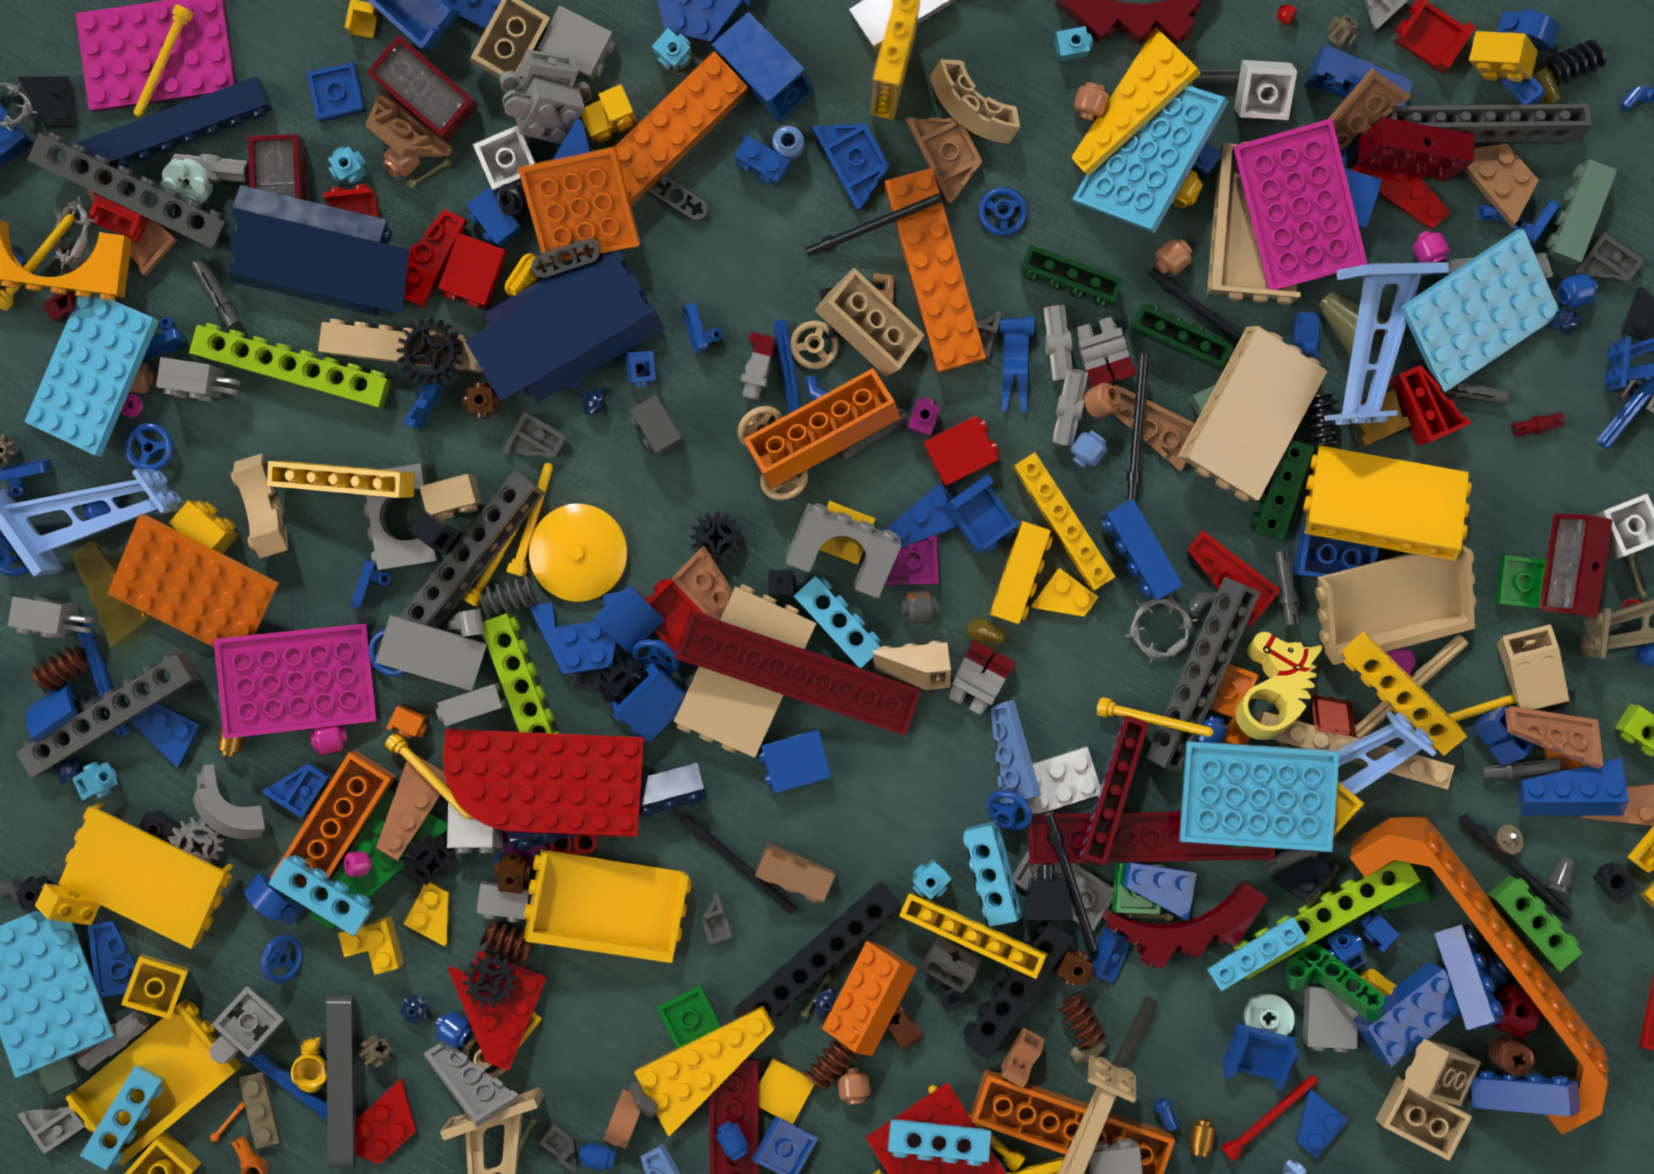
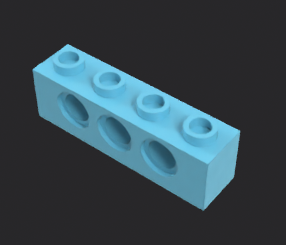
M815 576L794 597L859 668H862L873 658V650H878L880 648L879 644L882 641L873 631L868 634L862 626L865 622L856 613L851 615L846 610L849 605L840 595L836 598L829 591L832 586L823 576L820 579ZM821 595H826L830 599V606L824 610L819 609L816 605V599ZM838 613L844 614L847 618L846 625L841 628L834 626L832 622L834 615ZM856 631L863 635V642L858 646H854L849 642L850 634Z
M994 821L969 827L964 831L963 841L965 847L970 852V868L973 873L975 872L977 878L976 891L982 897L984 919L988 920L989 927L1018 921L1023 916L1000 826ZM981 845L988 847L989 855L982 853ZM987 869H992L995 872L996 879L988 876ZM993 893L1000 894L1002 903L995 901Z
M298 855L285 857L268 884L349 934L355 936L359 933L375 907L370 904V899L362 894H353L349 891V887L340 881L334 882L327 878L328 874L325 871L306 865L307 861ZM298 874L306 877V886H301L297 882ZM319 887H323L327 890V899H323L319 896ZM341 900L349 904V912H344L340 909L339 903Z
M1289 917L1211 965L1207 970L1219 989L1223 991L1307 938L1295 919Z
M139 1064L136 1065L80 1156L105 1170H108L111 1165L116 1167L124 1154L121 1152V1149L125 1142L130 1144L137 1133V1130L134 1129L139 1120L143 1122L151 1110L148 1107L152 1098L157 1100L165 1086L161 1083L165 1078ZM135 1089H141L144 1092L145 1098L142 1102L134 1101L132 1093ZM122 1111H126L131 1115V1121L127 1125L119 1121V1114ZM107 1134H113L117 1137L115 1147L106 1145L105 1137Z
M890 1119L887 1150L893 1152L892 1156L907 1158L909 1153L918 1154L917 1159L932 1160V1156L942 1157V1162L957 1163V1159L967 1160L969 1165L982 1166V1161L988 1162L991 1131L982 1128ZM912 1133H917L921 1137L920 1144L916 1147H911L907 1144V1138ZM936 1136H942L946 1141L945 1146L940 1150L932 1147V1140ZM961 1139H968L970 1141V1148L966 1152H960L957 1149V1143Z

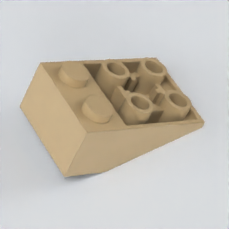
M1551 624L1501 637L1496 645L1519 708L1536 710L1569 701L1560 650Z
M931 641L926 645L909 643L898 648L882 646L878 650H873L874 672L924 690L950 688L951 667L947 642Z

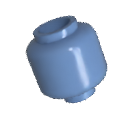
M783 126L774 133L772 143L773 150L788 160H794L802 154L804 137L800 130L793 126Z
M1093 431L1089 433L1082 432L1071 447V453L1075 456L1073 461L1083 468L1086 465L1095 467L1107 452L1105 445L1107 441Z

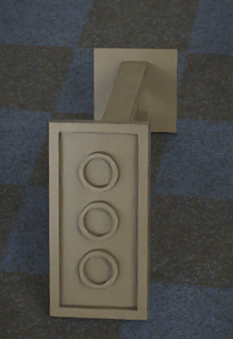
M1654 598L1616 611L1608 608H1599L1597 618L1584 617L1586 633L1581 641L1583 656L1606 659L1607 649L1653 643L1654 628L1649 627V619L1654 613ZM1638 617L1643 618L1640 630L1609 636V627L1611 625Z

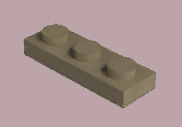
M262 1071L241 1075L238 1078L255 1149L279 1144L282 1139L266 1074Z

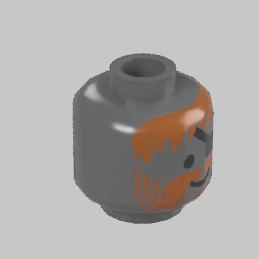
M929 591L907 593L905 601L900 602L901 615L906 616L909 623L932 621L933 616L937 615L936 597L932 596Z

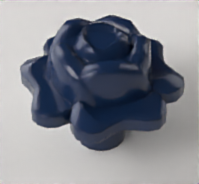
M1562 309L1556 312L1555 319L1550 321L1549 324L1553 325L1554 329H1560L1562 335H1568L1571 333L1572 327L1578 326L1581 317L1577 316L1573 310Z
M593 388L590 393L583 391L580 394V400L583 401L584 414L593 415L600 412L602 407H604L605 400L601 388Z
M78 757L61 762L57 770L60 776V784L69 783L73 777L81 773L79 771L81 762Z
M831 988L826 991L819 990L817 992L818 997L813 998L815 1004L814 1011L817 1014L821 1013L823 1018L828 1017L839 996V993L834 994V990Z
M412 994L409 996V999L405 998L402 1000V1008L399 1013L405 1015L403 1017L405 1022H412L417 1025L420 1023V1020H426L427 1011L430 1006L424 1004V997H416Z

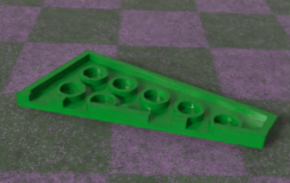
M390 789L382 797L349 853L360 851L367 853L372 861L369 872L365 876L350 877L345 872L343 861L332 879L334 882L340 881L349 887V891L355 895L362 894L369 898L402 869L401 867L404 864L401 858L407 857L404 852L397 862L376 848L395 796V792ZM429 813L411 842L417 844L420 836L425 840L428 834H432L434 838L438 834L442 835L448 830V823ZM409 844V846L407 847V849H411V848H412L411 844ZM325 890L321 898H328L327 890ZM341 900L339 903L340 909L344 912H349V904ZM313 911L309 918L329 930L336 926Z

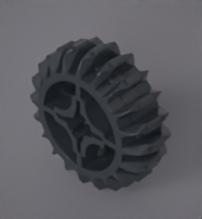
M429 318L426 325L423 319H419L420 327L411 323L410 327L413 331L411 333L407 330L403 331V334L408 336L406 340L398 339V342L404 345V348L396 349V352L404 354V356L398 358V362L406 363L402 370L404 372L410 371L409 378L414 379L418 375V383L422 384L426 378L427 384L433 385L435 378L438 384H442V376L447 380L451 379V375L448 373L450 370L456 374L459 372L454 365L455 363L463 364V361L458 359L457 356L465 355V351L457 349V347L464 345L462 340L455 341L460 335L459 332L454 331L451 333L453 326L448 324L444 327L443 320L439 319L435 325V320ZM429 332L441 333L448 343L435 344ZM422 336L421 346L412 353L414 343ZM430 346L436 349L432 358L426 354V350L429 351L427 348ZM449 350V356L446 363L439 368V366H441L440 357L443 354L448 353ZM414 360H427L432 371L420 370L414 363Z

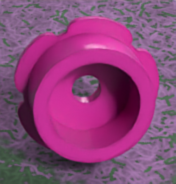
M130 393L120 413L130 418L140 414L143 409V403L139 396Z

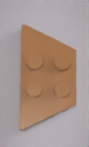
M380 91L365 125L369 130L393 148L395 152L404 157L450 156L453 148L385 92Z
M914 117L906 119V122L929 168H933L937 185L947 205H950L982 164V160L966 128L954 118L941 119L929 117V119H914Z
M1508 144L1474 148V162L1463 170L1511 227L1515 226L1538 179Z

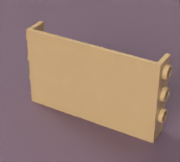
M1223 143L1218 149L1222 156L1217 161L1207 294L1228 296L1229 300L1236 301L1243 300V297L1253 298V302L1258 303L1268 302V299L1277 300L1278 304L1290 305L1300 298L1301 292H1296L1297 284L1276 290H1268L1233 151V146L1239 144Z
M1259 326L1246 327L1177 456L1197 468L1195 472L1205 478L1211 477L1216 480L1215 485L1224 490L1231 489L1236 492L1234 496L1244 502H1248V500L1259 501L1327 373V370L1320 366L1321 362L1312 357H1305L1301 354V349L1294 345L1285 344L1282 342L1283 338L1273 332L1268 333Z
M1462 543L1461 551L1455 561L1411 553L1317 577L1318 587L1315 589V592L1320 602V609L1317 610V614L1322 623V630L1319 631L1321 642L1324 644L1325 655L1333 665L1343 663L1346 657L1342 649L1363 631L1386 652L1475 629L1474 606H1476V598L1473 593L1475 577L1472 572L1474 555L1471 549H1468Z
M741 584L740 588L734 586L732 595L720 619L721 621L805 649L816 625L814 621L798 615L799 609L788 604L785 605V608L776 605L777 599L766 594L762 598L754 595L755 589ZM699 666L680 709L674 718V722L678 723L676 726L678 729L690 733L691 730L700 733L699 738L712 743L713 740L722 743L721 747L727 751L735 753V750H738L755 758L783 694Z

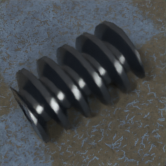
M1592 39L1587 40L1585 43H1580L1576 47L1568 48L1566 51H1561L1557 55H1552L1548 58L1547 72L1549 79L1555 86H1560L1561 80L1564 83H1568L1570 77L1577 79L1579 73L1587 75L1588 69L1593 72L1597 70V66L1600 68L1605 67L1606 56L1599 43Z
M521 180L501 185L498 190L497 201L504 215L510 216L513 213L518 214L529 210Z
M1334 394L1315 395L1311 401L1314 405L1309 406L1307 409L1315 413L1308 417L1309 421L1316 423L1309 427L1310 431L1317 433L1310 437L1311 441L1317 442L1315 445H1330L1342 442V439L1335 438L1334 436L1341 432V429L1334 428L1335 420L1325 421V416L1340 413V410L1332 408L1333 405L1339 403V400L1331 397Z

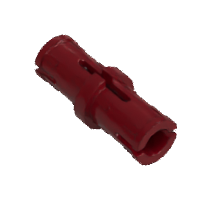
M1557 412L1543 417L1536 415L1532 416V419L1512 422L1511 429H1521L1511 432L1514 438H1518L1532 433L1539 435L1543 434L1546 430L1563 428L1565 421H1554L1564 419L1562 412Z

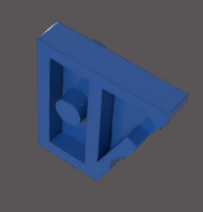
M435 383L433 385L425 384L419 393L418 400L403 423L421 431L443 387Z
M308 763L264 789L262 793L297 816L304 818L330 778V775L313 764Z
M1310 1089L1306 1093L1307 1101L1305 1109L1302 1110L1301 1126L1298 1128L1296 1141L1317 1158L1348 1120Z

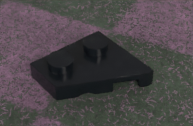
M1639 287L1636 290L1620 332L1643 341L1654 337V298L1645 288Z
M1319 854L1315 858L1312 857L1274 874L1271 879L1273 883L1311 907L1341 870L1340 866Z

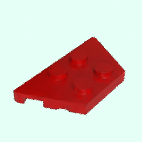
M402 1078L356 1119V1156L381 1164L417 1131L416 1121L411 1113V1103L407 1099L404 1088L405 1082Z

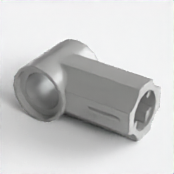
M481 609L462 611L451 615L450 620L447 621V629L455 634L462 635V637L483 634Z

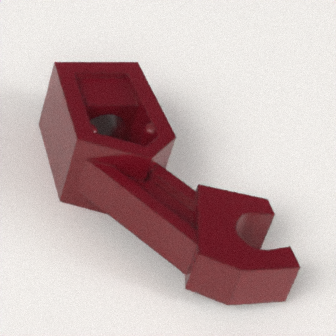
M82 261L78 264L81 266L85 263V261ZM70 268L67 271L68 273L74 271V269ZM68 291L66 295H54L42 303L51 320L60 322L69 317L70 313L75 310L78 296H75V292ZM68 300V306L63 308L61 303Z

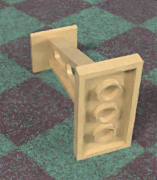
M1090 1055L1088 1060V1082L1097 1087L1057 1174H1084L1116 1095L1133 1103L1135 1102L1136 1075H1133L1130 1070L1123 1067L1118 1068L1102 1057L1096 1058Z
M541 1087L518 1094L519 1100L478 1127L475 1126L466 1113L448 1119L440 1130L442 1139L444 1141L465 1133L468 1174H494L497 1172L501 1174H517L522 1115L524 1112L538 1108L544 1097ZM502 1124L505 1129L503 1159L500 1165L487 1169L484 1165V1131Z

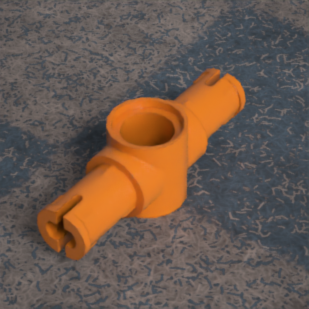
M246 1135L231 1142L241 1161L239 1163L242 1168L241 1174H252L251 1167L256 1168L259 1174H268L269 1165L267 1161L259 1158L258 1154H254Z

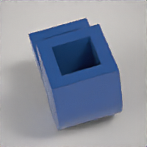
M1524 9L1523 13L1504 11L1497 32L1524 33L1536 49L1553 50L1560 26L1553 18L1546 14Z
M258 873L244 891L248 901L267 918L273 921L278 919L291 925L305 906L269 885L268 883L271 879Z

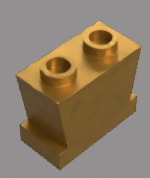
M1386 390L1380 411L1397 410V416H1387V421L1372 422V418H1370L1371 423L1352 424L1360 437L1356 438L1359 447L1369 445L1411 426L1408 417L1402 418L1395 390L1389 392ZM1362 398L1360 403L1364 405L1366 402Z

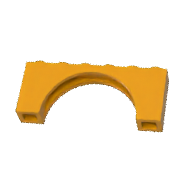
M0 220L1 286L16 288L17 284L25 285V289L41 292V288H48L51 293L66 295V291L75 292V296L90 298L91 294L100 295L102 300L115 301L116 297L124 298L132 240L123 235L99 233L94 251L79 268L58 277H41L33 275L20 264L10 244L9 224Z

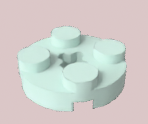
M178 158L171 160L162 172V189L164 190L167 187L178 192V198L186 202L188 198L201 204L205 202L213 189L212 183L210 184L207 179L209 174L206 169L192 159L177 160ZM185 179L190 181L189 185L184 182Z
M1262 993L1250 998L1243 1016L1245 1025L1282 1035H1287L1291 1032L1295 1020L1294 1012L1287 1001L1274 993ZM1267 1012H1271V1015L1275 1016V1020H1271L1270 1024H1266V1021L1263 1020V1016Z

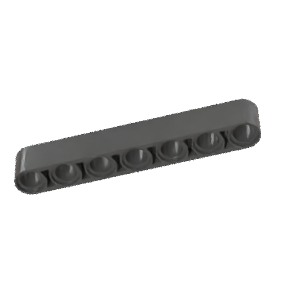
M353 994L328 995L326 1001L329 1168L355 1167Z

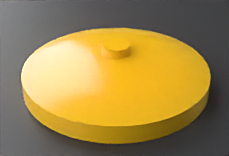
M569 504L551 511L535 528L529 546L530 564L538 582L554 596L574 602L593 600L609 592L622 577L628 558L626 538L616 520L605 511L586 504Z

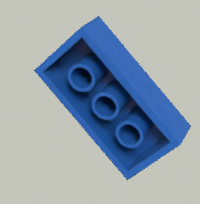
M1134 499L1127 500L1101 515L1103 521L1100 523L1107 534L1111 533L1116 542L1113 543V546L1120 556L1122 554L1125 556L1128 562L1125 566L1132 577L1136 576L1140 582L1137 586L1144 598L1148 597L1150 600H1159L1183 586Z
M1427 962L1397 985L1391 995L1384 996L1383 1015L1379 1020L1368 1021L1361 1015H1358L1353 1021L1376 1059L1392 1067L1417 1048L1423 1039L1431 1037L1458 1016L1461 1011L1445 970Z

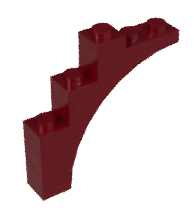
M1056 0L1055 4L1080 27L1086 26V32L1090 33L1092 38L1098 43L1103 37L1106 40L1109 39L1117 29L1116 27H1118L1137 45L1141 39L1146 41L1155 31L1154 28L1157 27L1176 45L1180 40L1184 43L1193 33V30L1190 28L1195 21L1192 18L1203 7L1200 4L1203 0H1166L1148 4L1124 3L1116 0Z
M1241 881L1233 892L1216 907L1198 917L1189 919V921L1185 920L1166 924L1144 923L1123 917L1108 908L1102 917L1107 921L1106 926L1118 934L1121 930L1128 935L1126 939L1137 947L1140 945L1137 952L1142 956L1141 961L1152 969L1155 965L1163 969L1176 948L1187 957L1193 954L1199 958L1212 938L1224 946L1229 943L1236 947L1268 898L1244 881Z

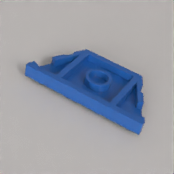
M658 0L665 31L669 28L675 34L714 42L720 35L723 26L727 25L731 20V15L745 0Z
M867 124L812 126L815 136L857 211L861 210L889 169V164Z

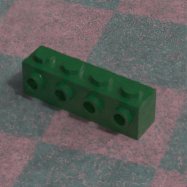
M1031 244L1019 271L1024 274L1023 277L1027 280L1037 282L1039 279L1047 282L1046 286L1051 289L1060 291L1063 288L1070 291L1069 295L1078 299L1087 297L1093 300L1092 303L1103 308L1114 304L1123 281L1122 278Z
M1142 304L1138 308L1129 331L1217 371L1223 368L1233 347L1232 344L1227 342L1226 338L1217 334L1212 336L1198 325L1191 324L1190 326L1182 322L1183 319L1176 315L1169 314L1168 316L1160 312V309L1154 305Z
M1291 439L1259 501H1257L1260 505L1258 511L1254 512L1250 519L1251 533L1276 541H1284L1314 450L1313 446Z

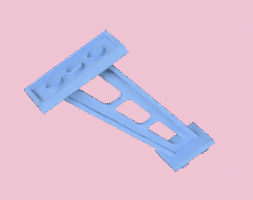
M1448 262L1366 264L1336 270L1337 280H1364L1342 414L1325 416V421L1335 420V425L1351 424L1352 419V424L1371 423L1370 418H1372V422L1387 421V416L1398 415L1397 410L1380 411L1407 324L1400 307L1415 298L1421 277L1448 273ZM1386 284H1396L1397 293L1390 318L1387 323L1378 324L1377 314L1382 289ZM1383 329L1385 330V336L1376 364L1371 365L1369 364V355L1373 335L1376 330ZM1374 370L1367 401L1364 405H1361L1366 372Z
M135 469L132 473L136 480L17 503L8 489H0V529L33 576L52 575L64 569L52 550L137 519L142 513L148 515L158 510L161 513L178 512L183 506L181 505L182 501L175 491H171L166 484L167 479L162 472L155 469ZM145 491L150 497L149 500L122 509L118 508L113 501L114 497ZM101 500L107 502L111 508L110 513L87 521L80 520L73 510L75 506ZM63 510L68 513L73 521V524L69 527L40 535L29 518L35 515Z
M1389 710L1386 715L1391 722L1390 725L1335 750L1340 752L1339 766L1355 758H1361L1368 763L1367 767L1340 783L1353 794H1356L1421 749L1434 756L1436 751L1432 746L1434 742L1429 738L1430 736L1419 727L1416 730L1413 729L1414 727L1409 723L1410 721L1398 712L1395 715ZM1394 738L1404 740L1402 745L1378 760H1372L1366 755L1368 751Z

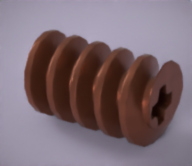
M78 645L74 646V651L68 646L65 647L66 656L58 651L56 653L57 661L51 656L48 657L49 666L43 661L40 662L41 670L34 666L31 667L34 680L43 691L53 692L57 686H63L65 681L70 682L73 676L78 677L82 671L86 672L90 669L85 653Z
M495 919L487 927L479 946H482L487 941V950H491L496 945V954H500L505 950V958L508 959L514 954L513 962L517 963L523 958L522 966H525L534 948L533 942H526L524 940L523 931L518 936H515L516 928L514 927L509 932H506V923L498 928V920Z
M1082 991L1065 998L1061 1002L1063 1006L1059 1010L1060 1014L1068 1013L1063 1019L1064 1022H1073L1068 1029L1070 1031L1077 1029L1078 1032L1073 1036L1074 1039H1083L1078 1044L1079 1048L1095 1045L1107 1036V1033H1102L1104 1028L1098 1024L1099 1019L1097 1016H1092L1094 1011L1088 1007V1000L1082 999L1084 997Z
M1499 1036L1489 1044L1488 1056L1490 1060L1509 1074L1522 1076L1532 1069L1534 1056L1532 1051L1526 1046L1506 1036Z
M840 1041L838 1043L829 1042L832 1047L831 1051L826 1048L822 1049L825 1057L816 1056L819 1062L818 1065L812 1062L809 1063L812 1072L805 1069L802 1071L819 1088L828 1090L830 1088L828 1081L835 1082L837 1080L835 1074L842 1075V1067L848 1068L850 1066L848 1059L855 1061L857 1058L855 1052Z

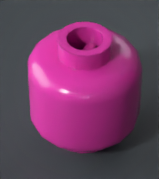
M1426 231L1417 236L1418 241L1413 245V252L1419 263H1443L1448 261L1447 257L1450 254V248L1441 233Z
M339 725L313 728V731L309 732L313 751H318L320 755L340 752L343 749V742L348 741L345 727H339Z

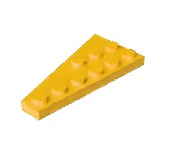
M1157 27L1106 104L1104 114L1097 117L1071 157L1087 176L1093 173L1201 74L1199 69Z
M764 1006L635 1070L634 1073L644 1092L657 1102L658 1110L656 1114L668 1137L774 1030L775 1027Z

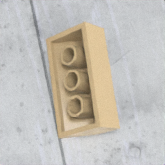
M855 268L825 296L815 309L825 321L885 377L900 370L924 337V334Z

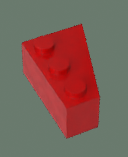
M1421 365L1389 379L1391 389L1396 391L1402 414L1409 419L1411 424L1409 429L1417 446L1430 443L1472 423L1468 417L1465 418L1456 408L1457 405L1441 392V387Z

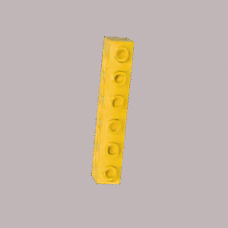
M1034 452L1012 467L1089 588L1096 590L1113 579L1115 575L1037 454Z
M268 461L267 486L396 498L414 497L415 472L291 461Z
M1365 631L1342 649L1346 657L1343 661L1353 672L1357 669L1362 674L1360 676L1361 680L1369 688L1374 686L1378 690L1376 692L1377 696L1385 704L1390 702L1394 706L1392 708L1394 713L1397 714L1399 712L1404 715L1414 727L1413 729L1416 730L1419 727L1425 731L1434 742L1432 746L1435 751L1438 749L1445 756L1467 737L1461 726ZM1369 660H1375L1372 665L1365 666ZM1391 676L1388 681L1381 682L1384 677ZM1407 692L1404 697L1398 698L1401 693ZM1423 708L1420 713L1414 714L1417 709ZM1439 724L1437 728L1430 730L1433 725Z
M909 893L899 915L906 920L1035 979L1038 978L1048 955L933 901L922 898L915 893Z

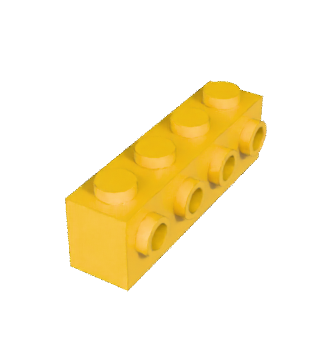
M1021 521L989 613L990 615L1019 624L1020 620L1025 621L1029 607L1025 606L1028 597H1033L1037 584L1033 582L1036 573L1041 574L1045 560L1041 559L1044 550L1048 551L1052 543L1053 537L1049 536L1051 530Z

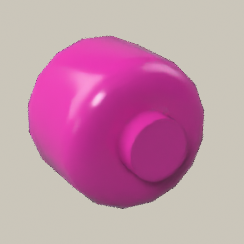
M363 851L350 852L344 860L345 872L350 877L365 876L372 866L371 859Z

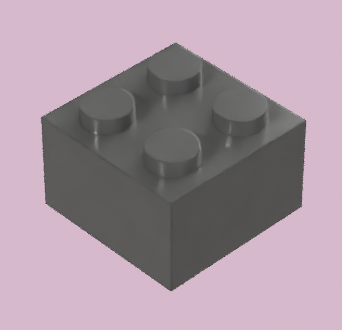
M657 395L631 409L633 416L630 417V420L636 430L644 432L646 437L642 440L649 452H655L660 456L684 442L679 430Z

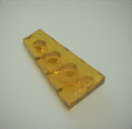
M95 540L88 541L71 554L80 577L89 591L91 603L97 610L101 627L104 628L107 634L110 648L115 647L152 619V616L107 594L117 570Z

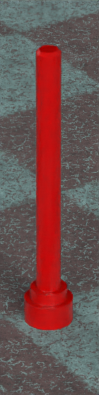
M1310 1075L1236 1141L1225 1142L1221 1146L1222 1150L1235 1162L1241 1157L1242 1148L1318 1083L1317 1078L1314 1075Z

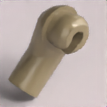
M1100 1041L1088 1049L1075 1046L1070 1051V1055L1079 1064L1088 1063L1090 1055L1097 1058L1107 1045Z

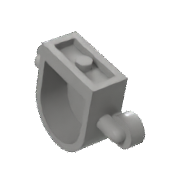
M526 49L518 74L514 71H506L499 79L501 88L506 93L512 90L525 94L532 79L536 77L579 88L583 103L588 102L592 97L590 87L586 82H575L578 70L572 56Z

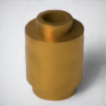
M221 725L217 749L221 750V754L226 756H236V752H242L244 736L224 739L223 726Z
M1197 1118V1121H1192L1188 1143L1190 1153L1208 1157L1210 1151H1213L1216 1126L1212 1124V1120Z

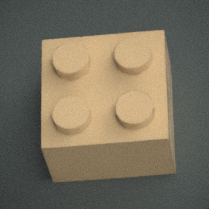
M470 474L420 486L425 510L441 520L455 517L454 512L458 511L459 513L464 512V514L478 511L477 506L484 505L477 478Z

